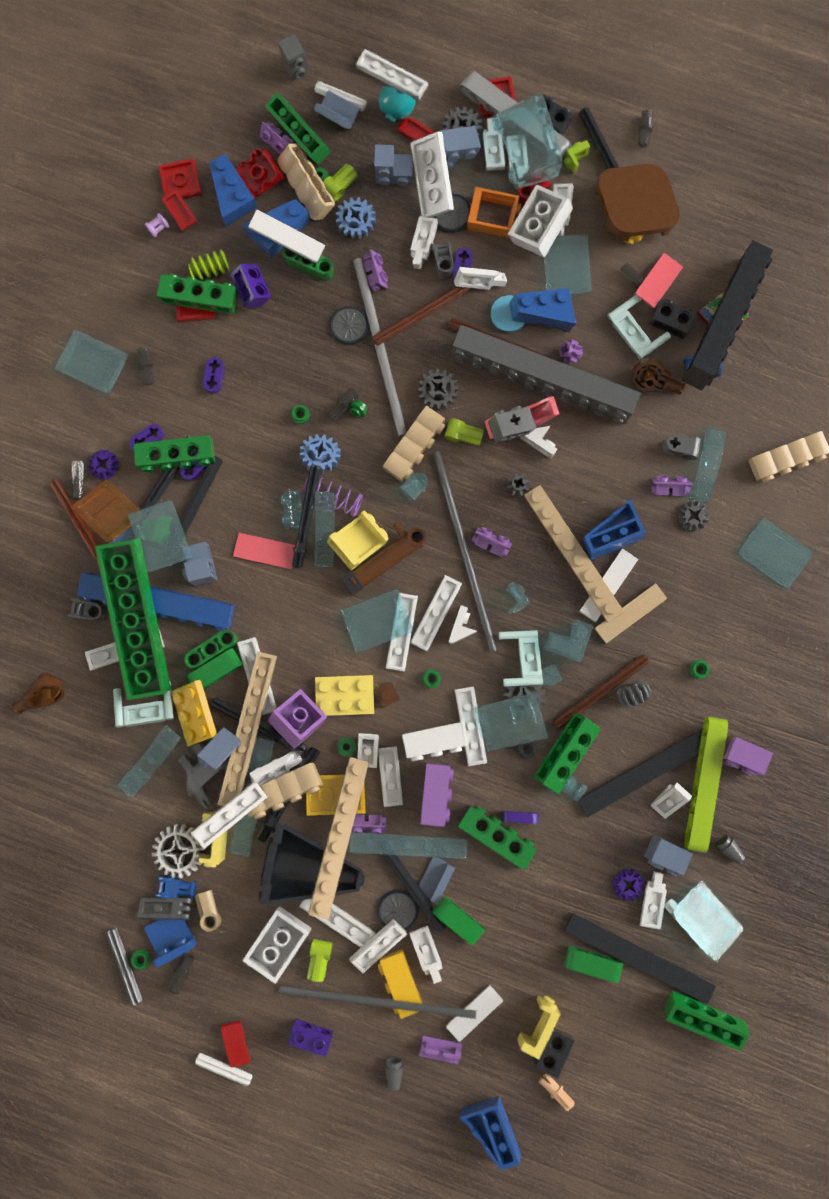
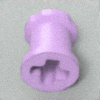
M160 213L151 222L144 224L154 238L157 237V233L170 227Z

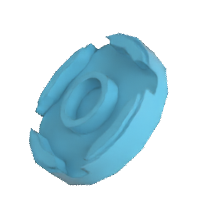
M511 295L500 297L491 308L490 317L492 324L496 329L505 333L517 332L525 324L513 321L509 303L513 298Z

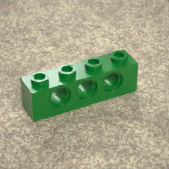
M278 92L267 102L265 107L318 165L332 152Z
M174 274L161 275L157 298L160 303L233 315L238 296L236 287L230 283L217 284L211 280L198 281L193 277L179 278ZM178 288H184L182 292L176 293ZM198 290H201V291H202V293H201L200 295H198V296H195V295H194V293H195L196 291H198ZM216 293L221 294L219 298H212Z
M210 435L137 443L134 444L135 466L143 473L153 472V469L167 471L172 470V467L179 466L180 468H190L191 465L197 464L199 466H208L210 463L215 462L214 442ZM192 450H198L195 456H190ZM173 452H179L176 458H171ZM155 454H160L158 460L152 461V457Z
M575 712L533 778L557 794H560L570 776L576 770L579 762L587 753L588 748L596 739L601 728L586 717Z
M470 805L457 824L458 827L525 870L537 851L533 847L535 843L526 837L524 840L517 837V831L509 826L505 829L500 825L502 822L494 816L489 818L484 815L485 810L477 805L475 807ZM479 820L487 822L484 830L476 828V823ZM495 831L503 832V838L500 841L493 839L492 836ZM512 842H518L520 845L516 852L509 850V845Z
M675 991L671 992L664 1005L666 1021L738 1051L743 1049L750 1036L746 1021Z

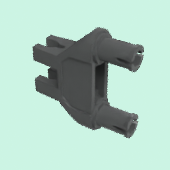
M201 742L193 747L197 754L205 748ZM183 755L178 760L187 771V794L189 797H195L204 810L213 804L214 801L203 790V786L220 771L226 773L230 757L216 770L210 766L204 768L199 763L195 765L187 755Z

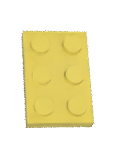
M373 675L315 677L316 706L326 716L374 714Z

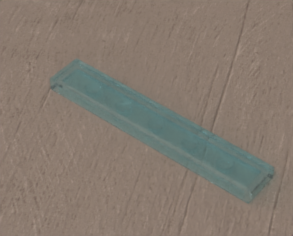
M256 737L244 789L252 784L249 773L271 762L275 741ZM246 814L236 822L230 853L250 856L258 819H255V817L251 818Z
M351 832L349 852L467 859V839Z

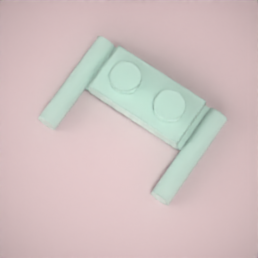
M635 295L607 316L633 353H636L637 357L642 359L669 340L671 335L666 332L651 342L629 311H627L642 300Z
M537 630L499 632V640H519L522 678L503 679L504 687L543 685Z
M113 689L116 728L173 719L171 690L164 694V701L122 707L121 689Z

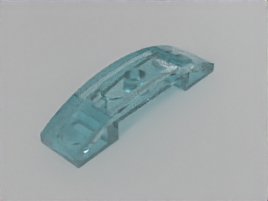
M707 427L703 442L704 447L689 499L709 503L722 460L726 431Z
M315 491L314 567H334V550L329 546L327 540L335 532V492Z
M166 725L153 740L154 742L132 770L127 772L117 786L129 797L133 798L167 759L181 737Z

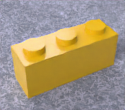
M403 949L382 956L378 968L381 976L385 975L387 983H385L388 995L392 994L393 999L398 1001L422 1003ZM393 1008L395 1014L399 1013L401 1019L417 1013V1011Z

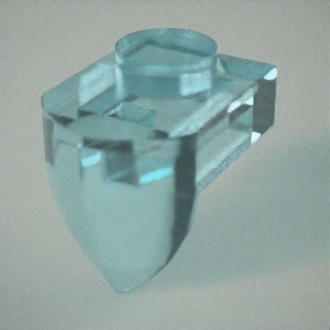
M414 473L399 490L414 502L428 486L426 474Z
M512 582L507 586L506 590L518 602L508 612L509 614L525 608L530 603L528 597L524 594V588L519 583L515 584Z

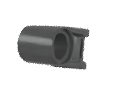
M451 241L437 245L432 243V253L437 275L439 278L447 280L453 275L454 262ZM447 266L449 269L443 270L441 267Z
M673 434L663 442L662 450L669 456L697 460L701 439Z
M71 598V610L67 617L101 622L106 619L108 611L100 604ZM99 608L98 616L94 617L93 611Z

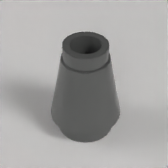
M724 835L717 841L718 851L736 864H740L745 859V855L733 837Z
M390 1057L386 1059L384 1064L388 1089L392 1091L400 1089L404 1068L402 1059L398 1057Z

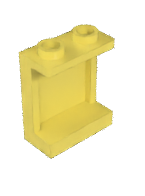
M364 510L355 520L339 532L331 534L327 543L352 571L382 548L389 538L383 528H379L375 523L374 517L370 513L367 514Z
M217 811L204 813L202 822H205ZM228 830L212 842L211 854H205L199 858V863H204L205 867H216V865L225 860Z
M545 995L543 998L537 997V1002L544 1011L532 1037L520 1032L517 1038L520 1050L537 1059L540 1058L560 1016L557 1005L554 1004L555 1001Z

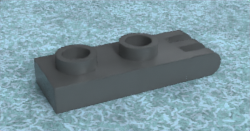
M140 898L137 918L140 920H189V915L182 914V912H190V907L183 905L191 904L192 899Z

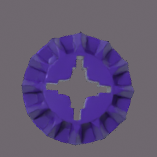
M100 449V451L93 453L89 459L88 468L94 477L105 480L117 473L119 461L113 452ZM99 459L103 461L107 460L106 465L108 470L103 467L99 468V466L101 465Z
M621 870L613 880L614 892L624 901H634L640 898L644 891V880L635 870ZM623 879L628 882H634L632 884L634 891L629 888L624 890L626 884Z

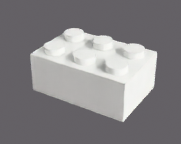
M536 185L508 233L512 242L545 257L573 210L569 199Z
M461 722L402 735L407 758H411L412 761L423 759L425 754H431V757L443 755L442 751L450 750V753L462 751V747L465 746Z
M279 906L243 959V962L276 984L312 928Z

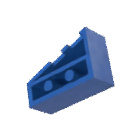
M226 154L211 161L209 164L222 219L227 227L257 209L253 196Z
M296 199L265 213L299 232L310 222L309 212ZM251 220L242 224L245 234L270 258L274 257L284 247L249 229Z
M569 288L518 293L509 302L513 321L545 325L547 328L552 329L553 327L560 328L567 332H570L576 325Z
M629 499L621 508L613 512L609 518L601 522L584 537L583 546L590 560L643 540L646 532L631 500Z
M500 1096L462 1108L460 1119L468 1125L474 1137L478 1138L484 1146V1150L500 1171L520 1164L521 1152Z

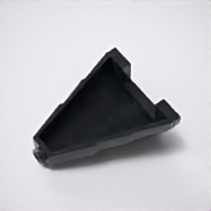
M276 823L272 830L274 837L269 839L260 880V886L263 888L262 892L259 891V904L273 905L295 900L311 899L325 848L289 826ZM345 858L335 896L359 891L360 886L363 887L365 875H363V870Z

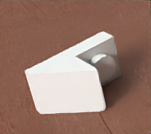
M550 426L536 428L529 435L520 437V439L552 459L557 451L553 442L543 439Z
M460 606L448 642L449 644H454L476 633L475 630L462 626L463 623L467 624L470 613H467V607Z
M359 733L358 759L369 762L368 767L377 768L379 735Z
M678 783L675 785L669 784L654 800L651 807L666 819L690 801L692 796Z

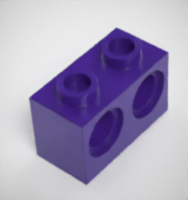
M240 264L230 274L244 307H262L271 298L258 264Z
M296 1018L288 1044L326 1057L334 1031Z

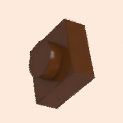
M392 682L374 690L383 708L400 700Z

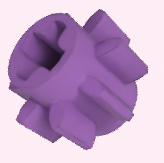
M571 339L570 342L565 341L561 345L559 353L560 358L564 359L563 362L571 364L572 362L577 363L581 359L583 351L582 346L578 345L577 341Z

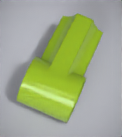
M345 164L333 177L329 176L323 181L325 189L332 196L334 202L342 197L345 189L358 177V174L350 164Z
M450 418L444 438L453 442L462 441L480 446L484 429L469 426L461 420Z
M313 939L307 979L315 982L324 981L327 962L331 955L332 942Z

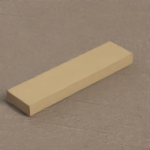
M655 583L622 608L624 613L608 623L606 620L603 621L594 630L606 644L664 602L667 597Z

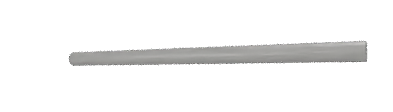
M357 258L353 260L373 337V335L380 332V327L362 258ZM382 343L379 346L375 345L397 434L398 437H404L407 431L385 346Z

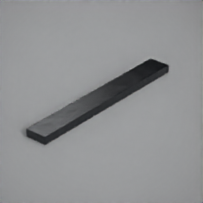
M703 729L577 799L586 817L595 814L699 754Z
M573 912L564 929L565 932L706 1004L709 1003L716 988V985Z

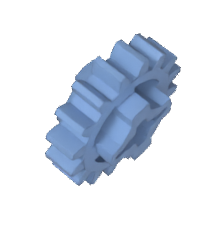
M351 197L349 203L344 200V206L339 205V212H336V218H338L336 219V224L339 225V231H344V236L351 234L352 239H354L355 235H358L359 239H361V234L363 233L368 236V230L373 231L372 224H376V219L374 218L376 215L375 211H372V204L367 206L366 199L360 202V197L357 198V201H354Z
M316 434L314 439L309 436L308 442L303 441V445L300 446L299 459L302 460L303 466L307 465L308 471L311 465L320 466L322 474H324L326 469L331 472L332 467H337V463L340 462L341 450L337 448V442L332 443V437L327 440L326 435L319 438L318 434Z

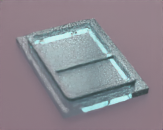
M588 234L557 236L544 257L546 289L569 288L570 294L592 293Z
M75 329L54 369L109 395L129 355Z
M172 500L128 514L135 538L141 539L148 573L193 558Z
M763 517L737 554L782 587L789 589L814 552Z
M399 589L341 610L356 653L414 632Z
M535 693L475 707L488 751L548 738Z
M699 881L671 912L713 962H717L744 930V927L703 881Z

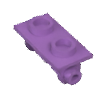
M262 122L260 137L279 154H282L288 144H295V141L291 140L286 134L281 137L283 132L274 123Z
M370 249V254L363 255L362 259L365 272H373L367 275L370 289L378 291L380 286L388 289L386 283L388 278L382 268V257Z
M658 475L657 478H651V481L655 484L651 486V493L655 495H669V488H672L673 496H686V494H690V487L688 485L693 483L684 476L668 479V476Z
M484 527L482 529L477 528L475 533L478 536L474 535L472 539L474 545L486 550L488 545L491 544V553L500 557L507 556L509 550L506 548L510 549L512 545L508 538L501 535L497 537L492 534L491 530Z
M356 814L351 834L361 835L362 833H370L371 835L378 836L386 833V817H382V815H369L368 822H365L364 814Z
M423 1036L419 1056L458 1064L461 1058L462 1043Z

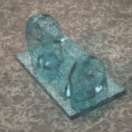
M288 489L281 496V505L284 506L282 523L285 525V530H289L292 527L293 529H298L301 512L295 511V509L301 508V495L299 491H291L290 493V489Z

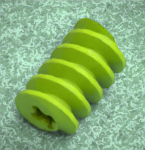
M222 249L219 256L214 251L212 258L206 253L205 260L199 255L198 262L191 257V263H188L191 276L196 280L197 276L204 280V274L211 278V272L218 276L219 270L222 274H225L226 268L229 270L228 262Z

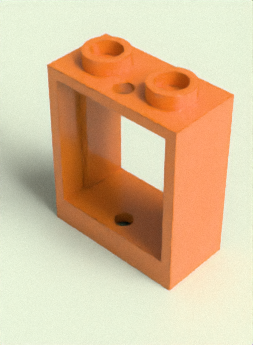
M475 187L467 230L510 238L508 233L515 222V214L519 215L521 203H518L519 196ZM484 201L512 207L508 227L476 221L480 202Z

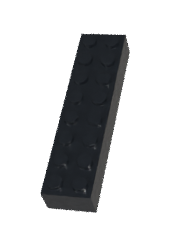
M752 240L739 260L682 378L683 382L702 391L706 385L710 386L713 379L717 377L721 369L719 366L728 354L727 349L735 340V333L743 323L742 318L751 306L749 303L758 291V284H761L765 276L764 272L773 260L770 257L773 249Z

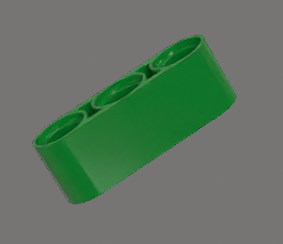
M283 247V258L288 266L323 281H329L334 276L333 264L330 259L320 256L317 264L312 262L307 265L304 262L309 259L297 253L293 257H288L287 255L293 251ZM323 267L330 268L327 272L321 271Z
M229 630L219 632L189 651L185 655V664L190 668H200L233 648L238 642L237 635ZM227 634L232 636V641L229 644H225L223 641L224 636ZM214 644L216 651L209 655L207 648L209 645ZM193 655H198L199 662L196 665L191 663Z
M232 648L188 674L185 678L188 683L201 680L203 690L239 669L243 664Z
M446 896L432 910L438 919L472 946L486 931L475 919Z
M568 946L563 966L573 971L618 983L624 963L607 956Z

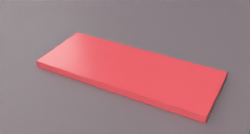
M663 253L635 295L655 308L683 266Z
M238 533L233 557L292 570L294 555L292 549L295 545Z

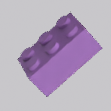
M426 763L421 824L445 827V822H449L450 810L446 807L447 802H451L452 790L448 789L449 782H453L454 770L450 769V765Z

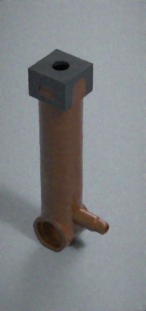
M398 522L394 523L393 527L400 536V539L353 572L350 571L341 578L352 596L415 550L423 547L426 543L425 531L420 527H414L406 533ZM414 534H420L422 536V540L420 542H414L412 540V536Z

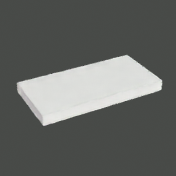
M436 132L411 142L422 216L431 218L454 210L442 132Z

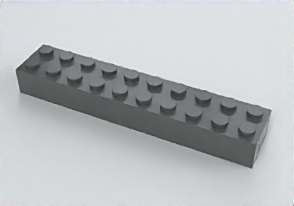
M463 325L460 326L452 346V358L458 363H468L476 370L483 369L489 371V374L492 376H502L514 384L518 382L529 390L536 389L545 396H555L563 403L576 404L579 409H589L594 411L596 415L610 417L619 424L627 423L641 394L638 391Z

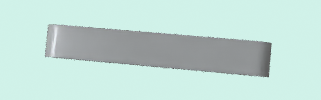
M470 71L459 85L464 95L478 105L481 103L484 106V110L490 113L493 112L494 114L492 115L519 136L525 135L527 142L553 161L559 163L566 155L567 150L571 148V144L566 138L477 72Z

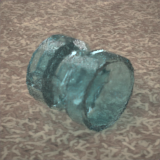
M571 775L561 792L569 794L571 799L578 802L588 786L577 782L576 778Z

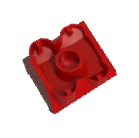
M255 149L251 153V159L240 162L235 169L254 199L286 178V175L267 149L263 151Z

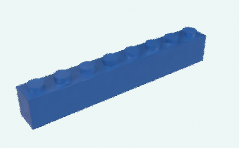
M90 572L81 573L77 596H81L83 600L89 602L100 600L102 601L101 604L107 605L101 575ZM150 586L155 612L158 613V617L169 618V616L176 617V621H195V625L204 627L206 624L213 625V629L221 631L231 627L235 604Z

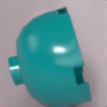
M383 86L379 94L378 103L381 111L386 114L385 118L395 122L396 119L403 120L411 115L416 100L404 92L403 94L397 92L395 88Z

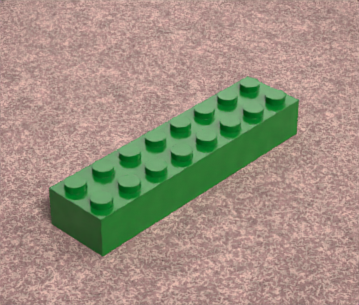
M136 538L95 546L127 700L166 694L171 690L141 539Z

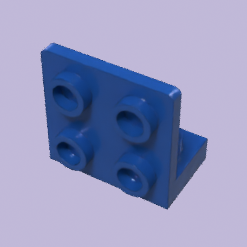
M157 920L144 928L158 956L153 960L157 968L197 945L186 920Z

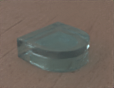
M554 663L542 670L544 685L552 686L563 681Z

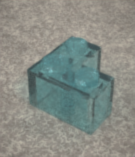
M575 619L571 623L567 637L552 631L548 632L542 651L575 663H581L593 625Z

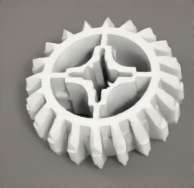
M175 824L173 829L170 826L167 827V833L161 831V837L155 838V841L159 844L152 846L153 849L157 850V852L152 853V856H158L154 864L160 862L161 865L158 867V870L160 871L165 868L164 875H168L171 871L172 878L176 877L177 872L179 878L184 877V872L187 876L191 875V870L196 872L198 870L196 865H202V863H199L198 858L205 855L200 852L204 849L191 835L194 828L190 827L186 831L187 827L185 824L181 826V829L178 824ZM180 835L186 837L192 846L185 845ZM174 836L172 848L164 850L167 840ZM177 848H179L180 850H186L183 853H181L180 856L179 853L172 852ZM194 852L191 862L187 866H183L185 855ZM165 856L172 857L177 866L172 865Z

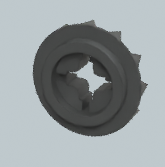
M689 501L679 509L678 520L686 530L698 531L704 528L709 521V512H707L706 506L702 505L699 501ZM690 511L692 513L699 511L698 515L696 516L698 520L692 519L688 521V519L691 516Z

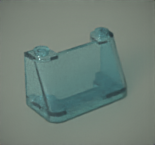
M542 93L533 95L495 114L494 119H492L493 128L499 134L502 133L511 162V171H508L510 182L514 183L515 189L557 178L562 166V155Z

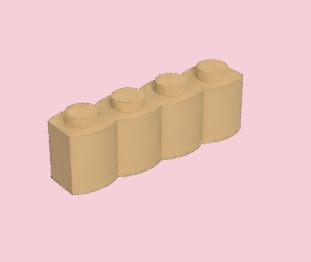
M288 144L277 159L280 169L287 174L289 184L296 190L298 199L305 205L310 218L322 220L334 207V200L325 189L323 181L316 174L314 166L307 159L302 147L299 144Z
M426 406L383 465V470L401 482L404 479L408 480L413 473L412 467L415 463L418 465L422 461L424 450L426 448L429 450L434 444V436L437 433L440 435L446 426L444 424L445 418Z
M820 431L752 457L748 462L756 481L763 480L764 483L774 479L773 475L780 473L783 476L792 472L791 468L798 467V469L808 466L809 461L815 460V462L826 459V455L829 453V446L823 432Z
M306 764L259 786L267 798L247 813L248 816L251 818L255 817V819L266 816V811L270 809L277 811L283 808L284 803L288 801L294 803L301 800V795L305 793L311 795L320 791L319 787L323 786L315 764Z

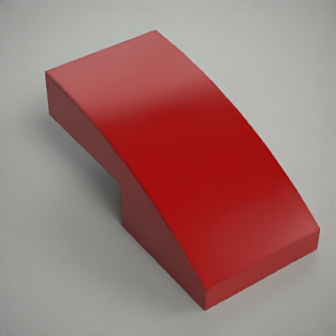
M241 1020L221 1025L230 1067L249 1064L251 1058L245 1042L246 1036Z

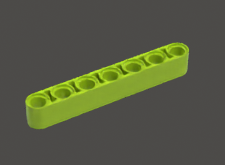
M707 716L704 720L684 839L685 850L706 853L709 847L728 732L727 719Z

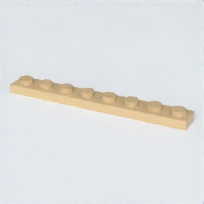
M541 485L524 495L525 499L606 622L608 623L624 613L620 604Z
M257 651L236 732V737L241 740V744L230 755L218 801L220 806L226 805L243 791L277 656Z
M349 757L308 915L329 919L369 762Z

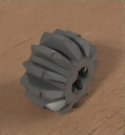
M644 680L625 685L617 691L619 702L624 708L641 704L652 696L649 685Z

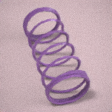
M307 477V479H306V481H305V484H304V486H303V489H302V494H303L304 496H305V491H306V485H307L308 477ZM321 477L317 487L316 500L320 501L326 494L325 504L329 505L335 499V509H339L345 502L344 513L346 514L351 510L350 515L354 517L360 508L363 495L359 493L350 509L346 512V504L351 491L349 489L342 503L336 508L341 485L332 500L327 504L332 481H330L322 497L318 499V491L323 479Z

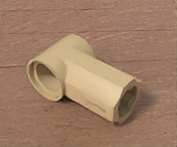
M209 890L196 894L195 899L201 918L200 925L204 931H213L221 924V916L218 914L213 892ZM208 916L215 919L213 927L207 924Z

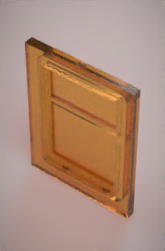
M108 479L71 506L107 543H111L145 516Z

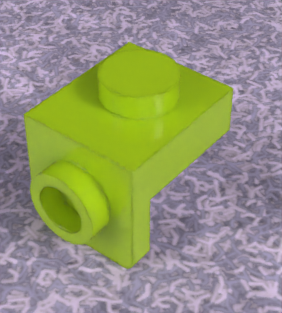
M587 140L582 143L577 142L573 144L566 152L564 162L566 167L571 169L572 173L577 172L579 166L577 160L588 155L590 145Z

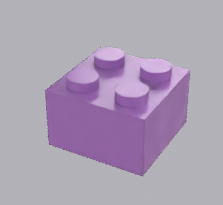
M300 689L273 711L268 722L295 749L323 724L327 716Z
M727 736L722 764L731 768H741L740 772L757 777V774L765 775L773 753L738 737Z

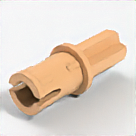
M545 1073L543 1077L548 1083L542 1077L538 1082L551 1094V1098H555L566 1111H569L574 1106V1101L562 1089V1085L559 1086L549 1074Z

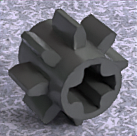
M514 473V479L508 478L507 481L511 485L507 487V490L513 492L512 496L519 494L522 497L523 491H529L526 485L530 483V480L524 479L525 474L517 476ZM521 482V486L516 488V484Z

